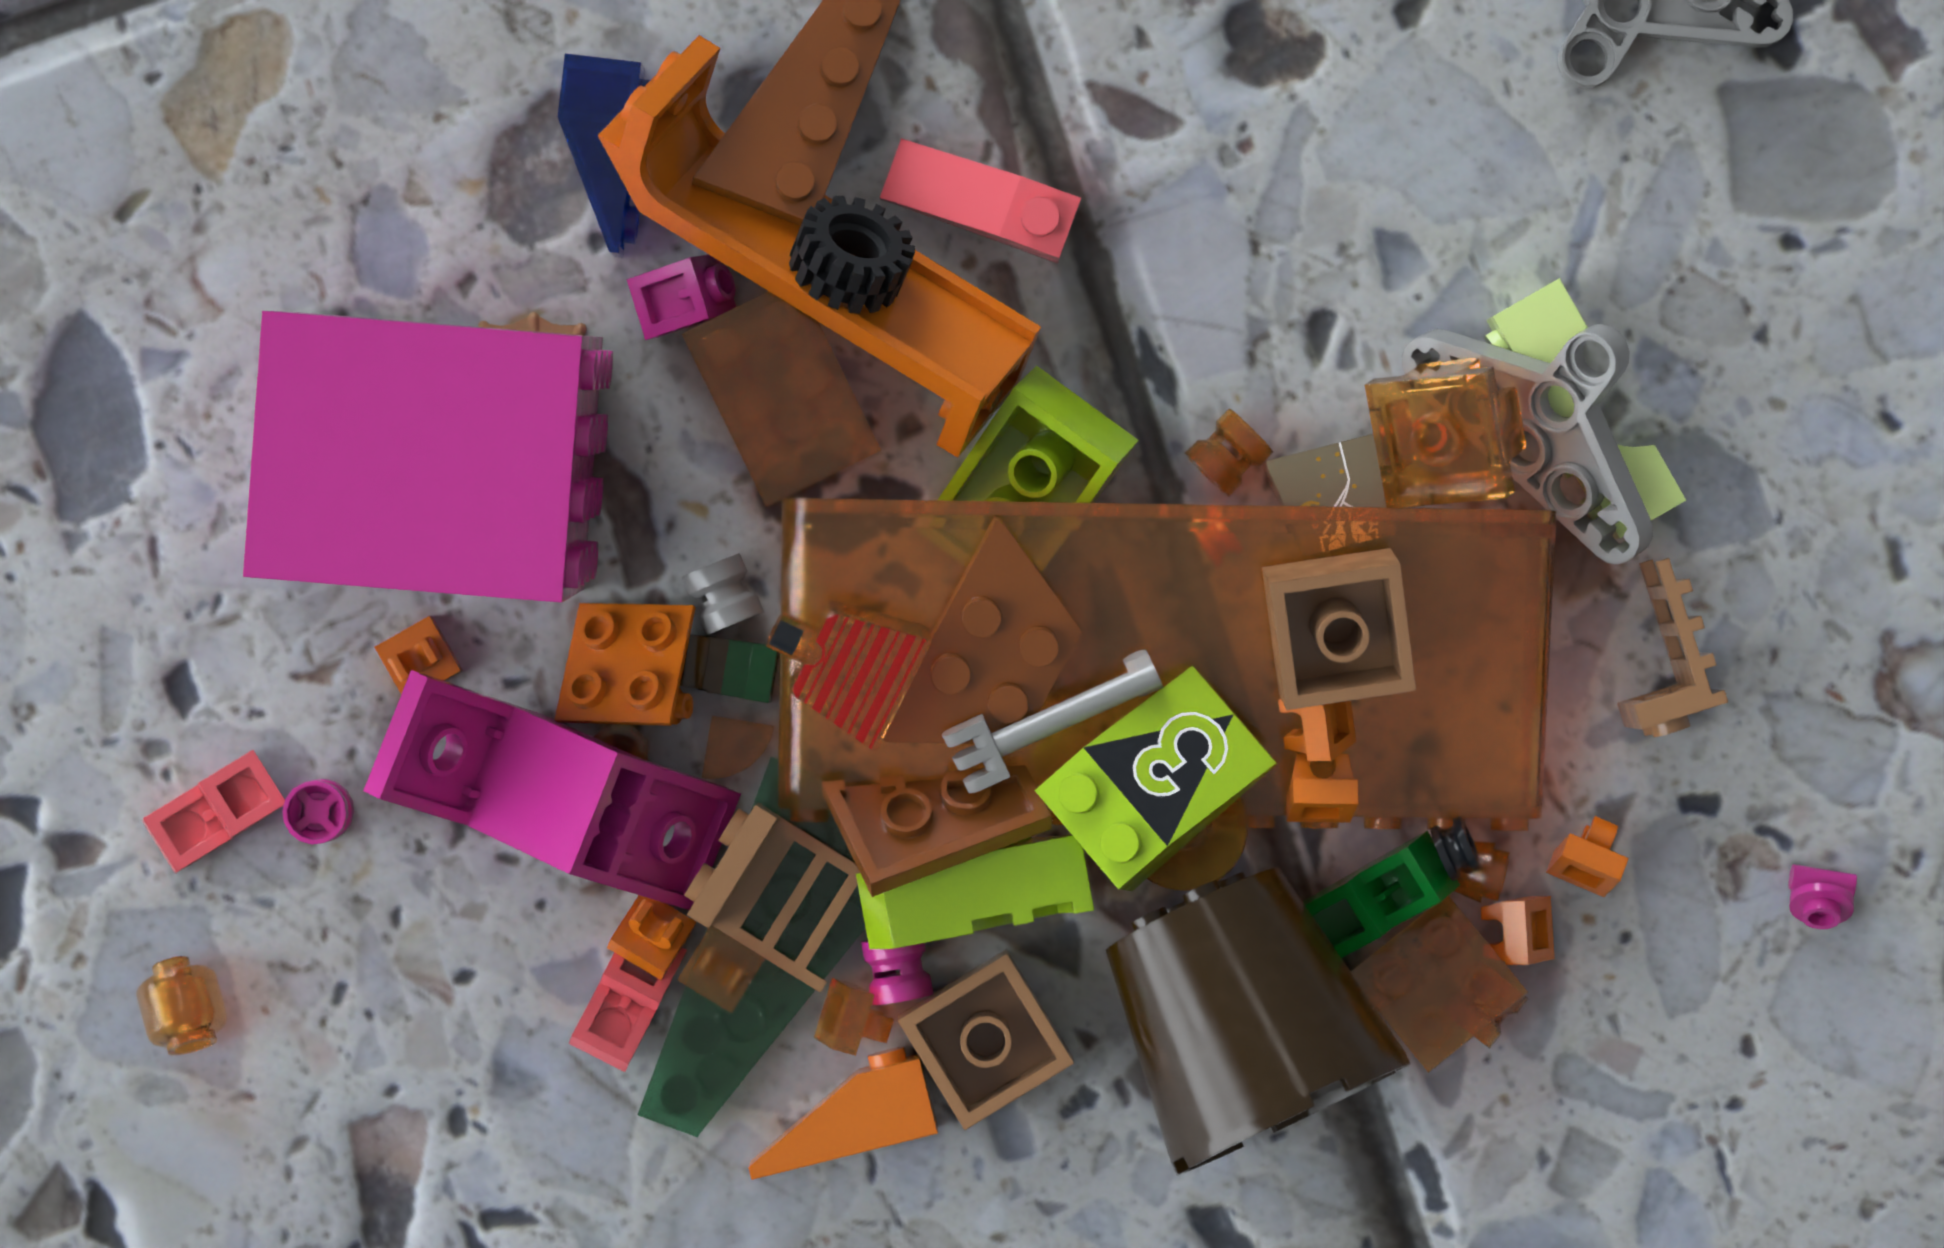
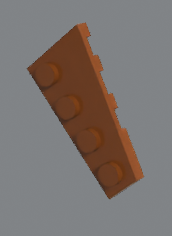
M822 0L694 175L692 184L801 226L810 206L815 207L816 202L823 199L826 195L901 0Z

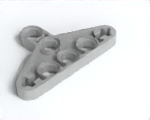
M1582 0L1586 7L1561 46L1558 54V68L1562 77L1568 83L1585 89L1603 84L1614 73L1636 37L1753 48L1768 47L1777 43L1789 32L1793 22V8L1789 0H1741L1756 9L1765 2L1770 3L1774 7L1771 18L1778 23L1776 30L1766 27L1760 33H1756L1750 28L1753 24V16L1740 7L1733 11L1732 21L1720 14V11L1728 6L1732 0H1717L1714 2L1703 0H1638L1639 9L1637 15L1628 22L1612 20L1606 14L1604 0ZM1582 41L1596 43L1605 54L1604 68L1595 76L1579 74L1573 69L1570 62L1572 48Z
M1597 324L1590 326L1573 336L1551 363L1443 329L1427 331L1406 345L1402 354V368L1410 383L1597 557L1606 563L1616 565L1627 563L1649 546L1653 537V526L1649 514L1599 406L1600 402L1622 376L1629 364L1630 351L1626 340L1619 331L1608 325ZM1586 341H1596L1607 350L1610 360L1606 372H1597L1591 369L1585 362L1583 347ZM1433 349L1441 356L1437 362L1439 367L1437 371H1433L1428 365L1432 357L1429 351ZM1467 368L1471 375L1451 389L1449 385L1458 379L1455 375ZM1551 386H1560L1566 389L1572 396L1574 412L1571 417L1560 416L1551 408L1548 400V392ZM1471 387L1482 389L1491 398L1493 413L1490 418H1481L1471 410L1468 403V392ZM1517 430L1527 431L1537 440L1539 445L1537 461H1528L1522 458L1516 451L1514 435ZM1563 474H1573L1582 481L1586 489L1584 504H1574L1563 495L1560 487V479ZM1604 497H1606L1611 504L1597 513L1599 517L1592 520L1588 513L1598 507ZM1619 521L1627 528L1623 536L1625 541L1622 543L1616 541L1612 536L1617 528L1615 524Z

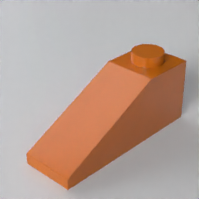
M904 1047L887 1049L868 1055L869 1066L856 1070L751 1160L748 1167L751 1180L938 1134V1124L922 1060L919 1055L906 1056Z

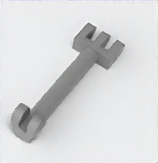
M1147 650L1136 651L1123 659L1128 671L1127 673L991 733L983 714L944 731L942 737L947 747H954L971 739L975 744L961 750L952 757L958 770L968 769L981 762L985 766V768L963 779L968 793L981 791L1011 777L1002 758L1003 756L1137 696L1141 698L1163 688Z

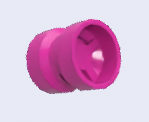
M328 779L307 781L293 788L286 797L282 809L283 820L289 833L299 841L308 844L326 843L343 835L351 825L354 815L353 800L347 789L338 782Z
M868 940L861 941L864 961L872 966L874 979L869 984L872 1005L909 1001L934 994L931 976L922 967L921 957L926 951L925 943L895 949H869Z

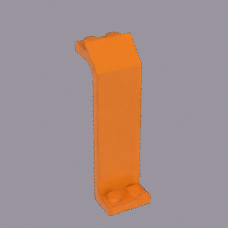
M698 35L681 54L672 51L663 61L657 74L644 87L640 85L633 91L624 108L598 134L638 211L945 399L938 415L946 421L936 445L958 458L1005 401L1012 389L1019 383L1041 326L916 250L899 294L887 308L882 304L878 312L869 313L866 306L863 305L860 314L849 313L847 303L841 302L838 310L829 307L830 298L822 295L818 300L814 299L809 295L812 285L808 284L800 287L795 280L798 271H791L789 266L791 259L789 255L801 226L692 184L694 175L725 134L713 121L706 104V94L720 47ZM825 195L824 198L831 204L833 199Z

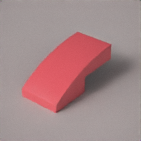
M251 750L200 781L197 786L142 819V822L174 873L177 874L283 807L285 799L254 750Z
M684 948L680 950L662 980L657 979L614 952L568 1044L625 1072L687 950Z

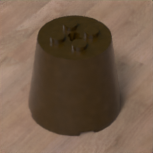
M1280 867L1271 868L1246 877L1244 872H1241L1220 882L1213 880L1199 886L1182 896L1184 902L1169 909H1166V907L1159 908L1131 922L1130 924L1134 932L1118 940L1105 950L1167 1152L1177 1176L1244 1147L1242 1141L1269 1128L1275 1133L1395 1074V1070L1398 1071L1411 1064L1406 1052Z

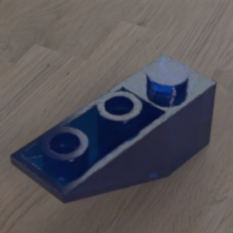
M565 53L557 117L607 248L614 257L623 258L625 243L636 244L640 212L636 206L630 205V195L601 143L598 134L624 108L633 91L640 85L644 87L650 79H644L645 68L641 62Z

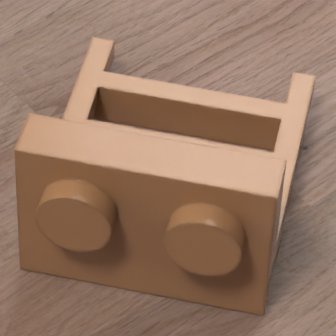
M1669 558L1655 562L1661 583L1653 559L1639 563L1677 684L1617 703L1624 727L1643 730L1644 736L1653 735V737H1660L1683 730L1691 726L1687 715L1728 703L1725 690L1711 689L1705 673V669L1717 665L1713 653L1699 652L1693 632L1705 628L1702 617L1687 616L1681 597L1682 594L1693 591L1690 579H1676ZM1665 599H1667V601H1668V605H1669V608H1670V611H1671V614H1672L1673 619H1671V615H1670V612H1669V609H1668V606H1667V603H1666V600H1665ZM1677 636H1679L1680 643H1681V646H1682L1684 655H1683V653H1682V650H1681V647H1680V644H1679V641H1678Z
M758 802L750 814L738 808L718 840L729 848L715 869L706 863L703 864L684 895L694 901L687 916L708 929L711 925L821 993L827 981L806 967L857 887L856 874L860 873L856 863L769 810V808ZM795 841L815 853L816 856L762 941L741 928ZM828 861L847 873L848 877L794 961L773 947Z

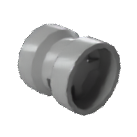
M740 553L682 577L688 594L695 598H702L703 603L700 604L702 612L699 620L706 636L764 612L757 594L750 592L747 585L743 586L741 580L745 578L747 569Z

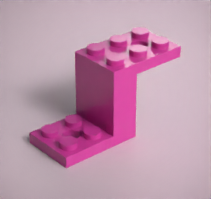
M413 670L410 671L363 790L378 799L467 825L570 875L687 910L691 909L694 901L684 895L704 863L713 867L722 844L718 840L732 819L741 793L725 786L641 759L568 725L556 722L554 719L541 713ZM446 736V745L443 753L438 759L433 760V753L437 743ZM674 825L671 840L666 846H663L667 831Z

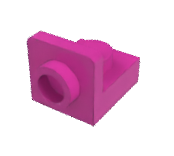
M709 254L689 257L626 279L645 340L659 338L708 320L723 318L737 313L734 300L736 289L733 276L722 262Z

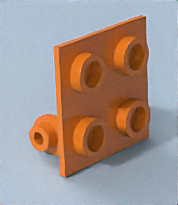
M579 603L554 720L559 723L672 726L679 724L682 719H689L693 713V698L690 693L682 692L680 683L696 607L694 605Z

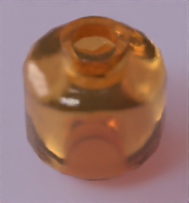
M187 956L173 957L152 966L153 975L144 980L136 990L149 1042L155 1046L167 1048L169 1055L189 1054L217 1042L216 1034L227 1023V1013L214 970L204 965H191Z

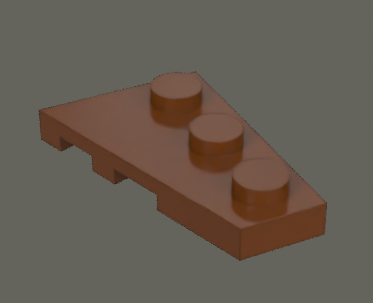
M1026 765L1007 766L1010 778L975 793H968L963 779L980 769L947 771L943 779L905 782L904 775L880 777V784L845 787V780L821 782L823 797L872 897L1052 829L1051 813L1045 802L1034 791L1037 789V786Z

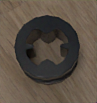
M1461 816L1453 818V824L1448 829H1441L1438 825L1430 828L1438 855L1452 881L1460 879V874L1465 868H1471L1474 872L1483 869L1474 840Z

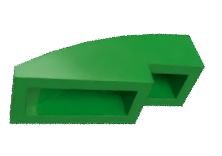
M1425 831L1303 902L1342 958L1382 937L1398 924L1442 902L1460 886L1458 880L1452 881L1441 862L1432 837L1428 831Z

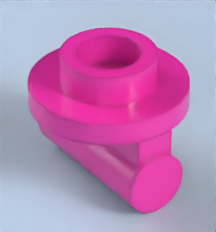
M1793 864L1788 881V888L1791 889L1790 912L1795 918L1814 929H1830L1848 920L1854 912V895L1857 885L1856 874Z

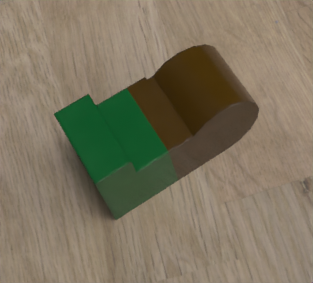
M690 634L680 686L698 688V690L713 694L770 703L772 701L780 650L769 644Z

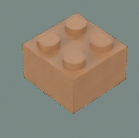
M1391 548L1262 567L1278 692L1286 710L1417 691L1401 564Z
M1007 949L898 1015V1023L964 1130H967L1074 1064L1072 1054Z

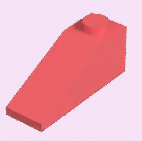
M902 138L880 195L881 200L1057 264L1081 198L1026 177Z

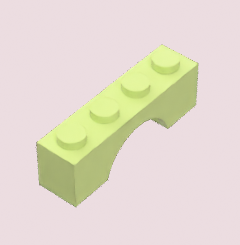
M1559 278L1487 319L1486 321L1492 332L1484 337L1488 344L1551 363L1573 336L1588 327ZM1551 386L1548 392L1551 408L1560 416L1571 417L1574 412L1572 396L1566 389L1560 386ZM1617 445L1649 514L1650 520L1686 501L1655 445L1640 447ZM1565 473L1563 474V476L1566 479H1568L1571 476H1573V474ZM1576 477L1584 493L1586 494L1584 484L1578 477ZM1604 497L1602 503L1589 512L1588 516L1592 520L1599 517L1597 513L1610 505L1611 502ZM1586 498L1579 501V504H1584ZM1619 521L1615 524L1617 528L1612 535L1615 539L1622 538L1627 530L1626 526Z

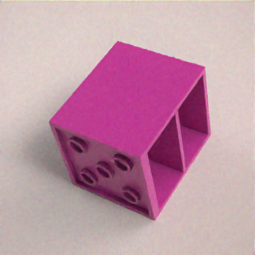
M262 311L243 577L559 603L571 598L584 590L585 582L595 579L597 573L598 541H588L590 518L600 516L602 508L603 478L593 477L594 455L606 450L608 414H597L599 390L610 389L613 351L602 350L603 337L301 312Z

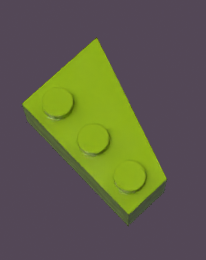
M1073 835L1029 837L874 897L871 896L861 873L856 874L869 949H895L974 934V931L1011 923L1014 926L1034 922L1035 918L1058 913L1078 914L1094 911L1083 847Z

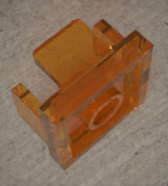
M1479 358L1429 362L1418 365L1405 375L1375 378L1364 385L1387 509L1507 499L1515 492L1511 460L1526 448L1524 427L1516 387H1507L1498 391L1494 367L1481 368Z

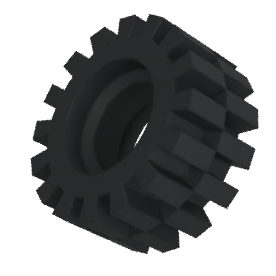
M834 196L831 204L826 198H823L816 202L815 207L810 206L807 210L791 249L789 266L791 271H798L795 280L800 287L811 284L809 295L816 300L822 295L829 297L828 306L837 310L841 302L848 304L849 313L860 314L863 305L866 306L869 313L878 312L882 304L887 308L893 303L895 297L898 296L913 261L915 246L910 245L913 239L910 231H899L903 222L896 215L888 220L884 218L883 215L886 208L878 204L875 205L873 211L864 208L866 199L854 197L852 205H848L844 196Z

